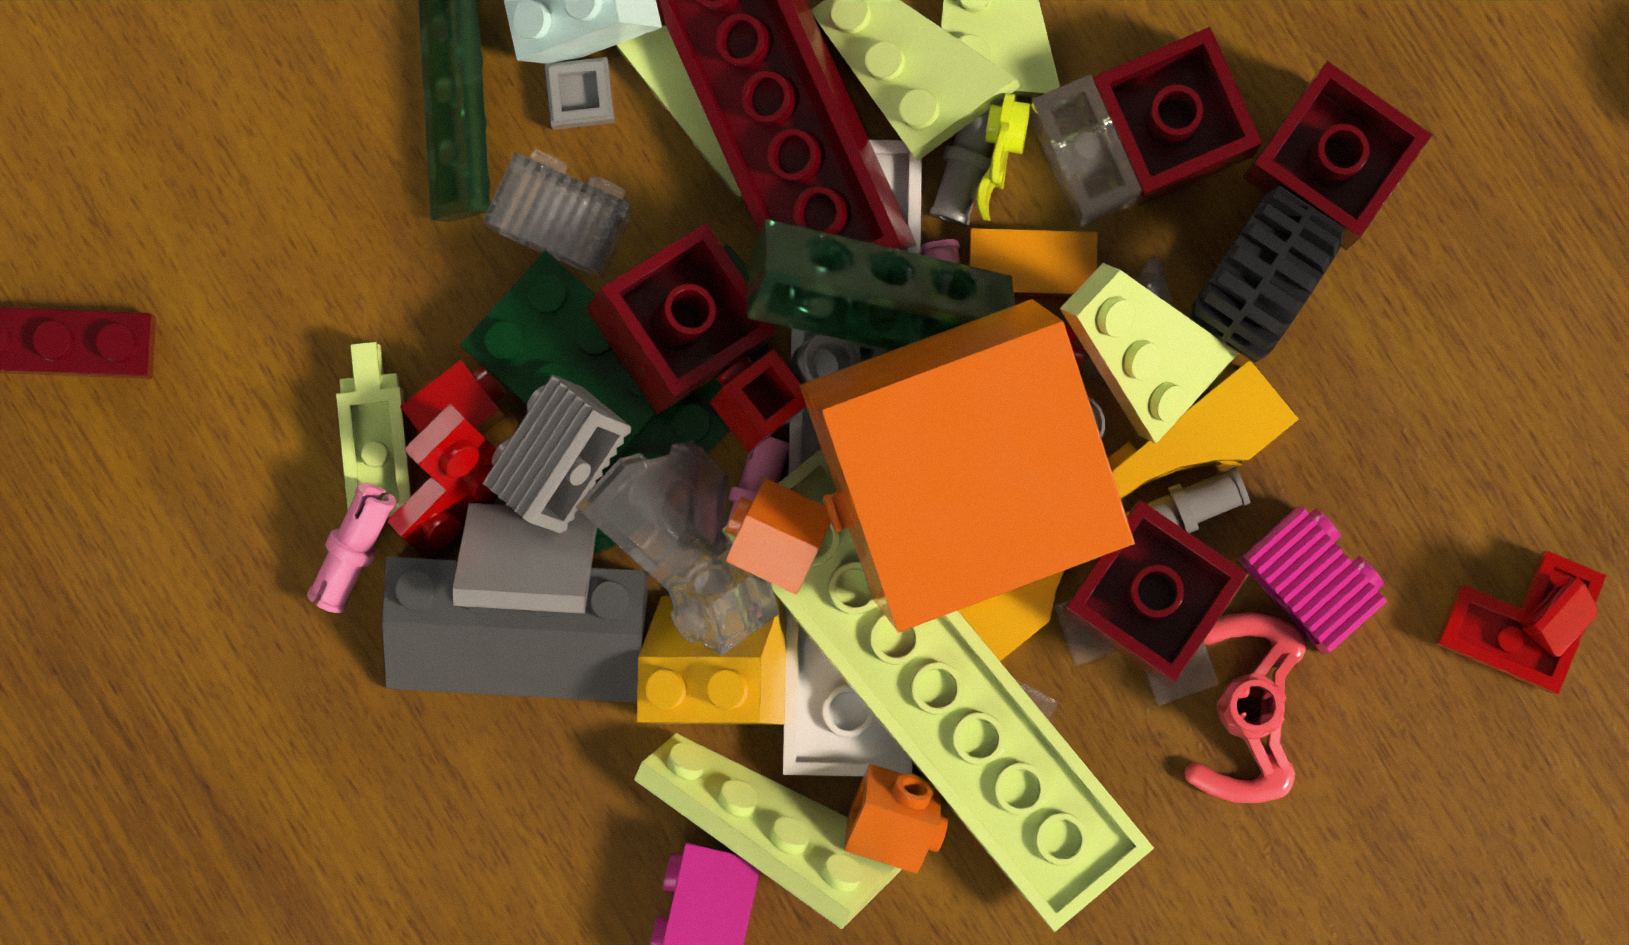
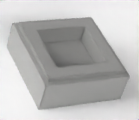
M607 57L545 64L550 120L553 130L615 123Z

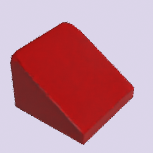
M1572 577L1560 581L1522 623L1524 625L1522 629L1550 655L1559 657L1595 619L1598 609L1585 583L1578 577Z

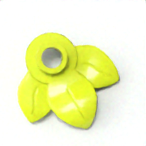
M1006 93L1003 106L991 104L985 142L994 143L995 146L990 167L981 178L976 195L977 211L981 218L987 221H991L989 201L995 187L997 189H1004L1009 152L1022 154L1024 149L1030 103L1015 101L1014 94Z

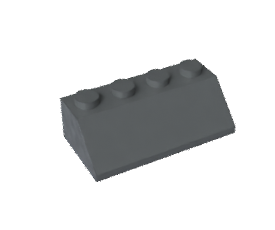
M386 557L382 617L386 689L637 702L638 656L646 637L649 575L646 571L591 568L585 613L453 606V584L458 561Z

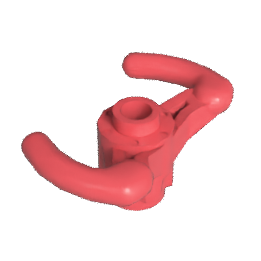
M1254 612L1225 614L1220 616L1203 641V644L1211 645L1231 637L1255 636L1267 639L1271 645V649L1251 674L1234 678L1222 688L1216 704L1220 723L1230 734L1245 740L1261 772L1253 780L1236 779L1219 774L1200 762H1192L1185 768V779L1210 796L1234 803H1262L1283 798L1290 792L1296 775L1292 763L1288 761L1280 744L1282 723L1285 720V700L1287 699L1284 692L1285 677L1292 667L1300 662L1306 652L1305 638L1298 626L1276 616ZM1274 665L1276 669L1272 673V680L1265 676ZM1248 695L1254 697L1259 703V713L1252 720H1245L1246 713L1239 714L1237 710V701L1248 697ZM1267 736L1266 746L1270 752L1266 754L1260 738Z

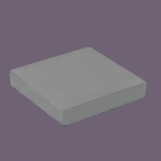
M469 503L453 584V606L585 613L597 532V510L579 509L574 512L575 519L567 523L568 530L557 533L527 522L508 505Z

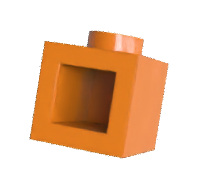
M764 478L754 501L741 496L725 529V532L736 537L726 562L797 595L831 523L826 506Z
M869 763L848 810L844 851L918 874L928 850L937 853L946 835L949 816L941 813L942 797L929 782L917 775L902 774Z

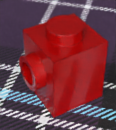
M774 349L755 363L746 355L724 371L717 378L723 387L709 402L748 453L797 417L807 407L799 386L801 383Z

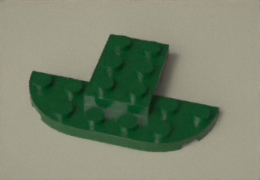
M726 243L723 246L724 250L765 309L757 283L748 267ZM545 250L465 338L460 346L526 405L535 390L546 385L553 374L582 386L631 426V433L624 437V444L617 447V455L611 457L610 465L602 469L603 476L595 480L596 487L588 491L589 498L581 502V509L597 510V532L593 555L618 546L639 532L653 519L731 430L709 403L723 387L717 380L718 377L657 415L585 309L596 294ZM769 341L760 350L749 356L753 363L768 353ZM497 498L493 504L506 505V502Z

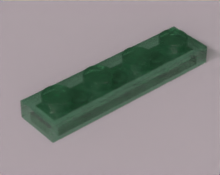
M418 0L430 216L433 221L453 222L491 212L479 0Z

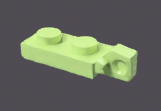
M377 342L351 344L354 378L340 379V393L336 394L347 509H349L358 484L369 483L386 490L385 495L381 499L382 501H384L388 494L393 495L396 499V504L387 517L390 518L413 495L410 456L404 450L408 446L406 416L400 408V405L404 403L403 389L400 388L397 373L384 374L380 344H377Z

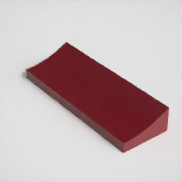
M656 0L657 7L788 298H798L846 274L916 245L806 0Z

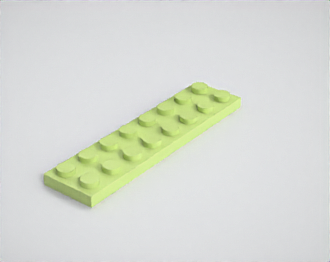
M821 449L778 483L824 506L823 496L836 493ZM830 523L797 595L762 579L1051 931L1056 932L1154 849L958 611L899 633L895 630L873 601L849 528L835 533L832 523ZM724 527L722 532L733 544L736 537L725 532L726 527Z

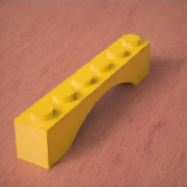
M1251 360L1238 370H1235L1229 364L1204 391L1206 395L1189 408L1156 444L1149 441L1137 450L1129 441L1108 458L1120 499H1123L1145 484L1175 472L1207 466H1242L1299 419ZM1064 571L960 609L958 612L996 658L1001 661L1050 621L1056 590Z

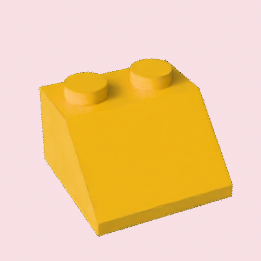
M775 595L661 596L638 656L637 722L656 724L785 725L786 608Z

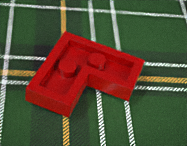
M451 404L404 449L431 478L387 520L394 530L426 559H432L442 548L448 546L457 538L460 530L465 526L469 503L487 504L498 497V495L490 491V488L483 485L485 477L493 467L492 458L497 448Z
M1547 550L1542 552L1520 608L1464 584L1460 585L1435 645L1551 694H1559L1584 631L1561 656L1554 657L1522 629L1524 626L1522 623L1560 581L1572 577H1578L1585 583L1596 604L1607 575Z

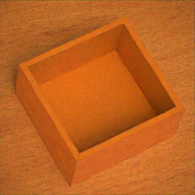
M1033 299L799 385L836 493L823 496L835 533L849 528L873 601L898 633L1135 544L1064 322Z

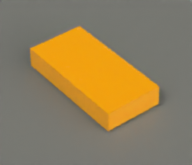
M971 228L969 294L1071 297L1097 270L1098 232Z

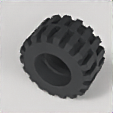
M1281 186L1269 191L1192 305L1190 319L1254 363L1268 356L1325 274L1343 244L1345 228Z

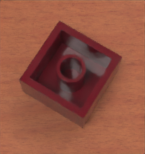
M1211 27L1093 76L1087 91L1137 206L1254 157L1262 144Z
M1327 61L1313 77L1243 178L1265 194L1281 186L1343 226L1345 231L1341 247L1347 250L1361 238L1433 134Z
M707 223L699 226L601 287L585 308L657 415L721 375L747 355L749 357L760 350L779 330Z
M1139 500L1127 515L1135 544L1099 557L1061 613L1169 686L1176 683L1249 574Z

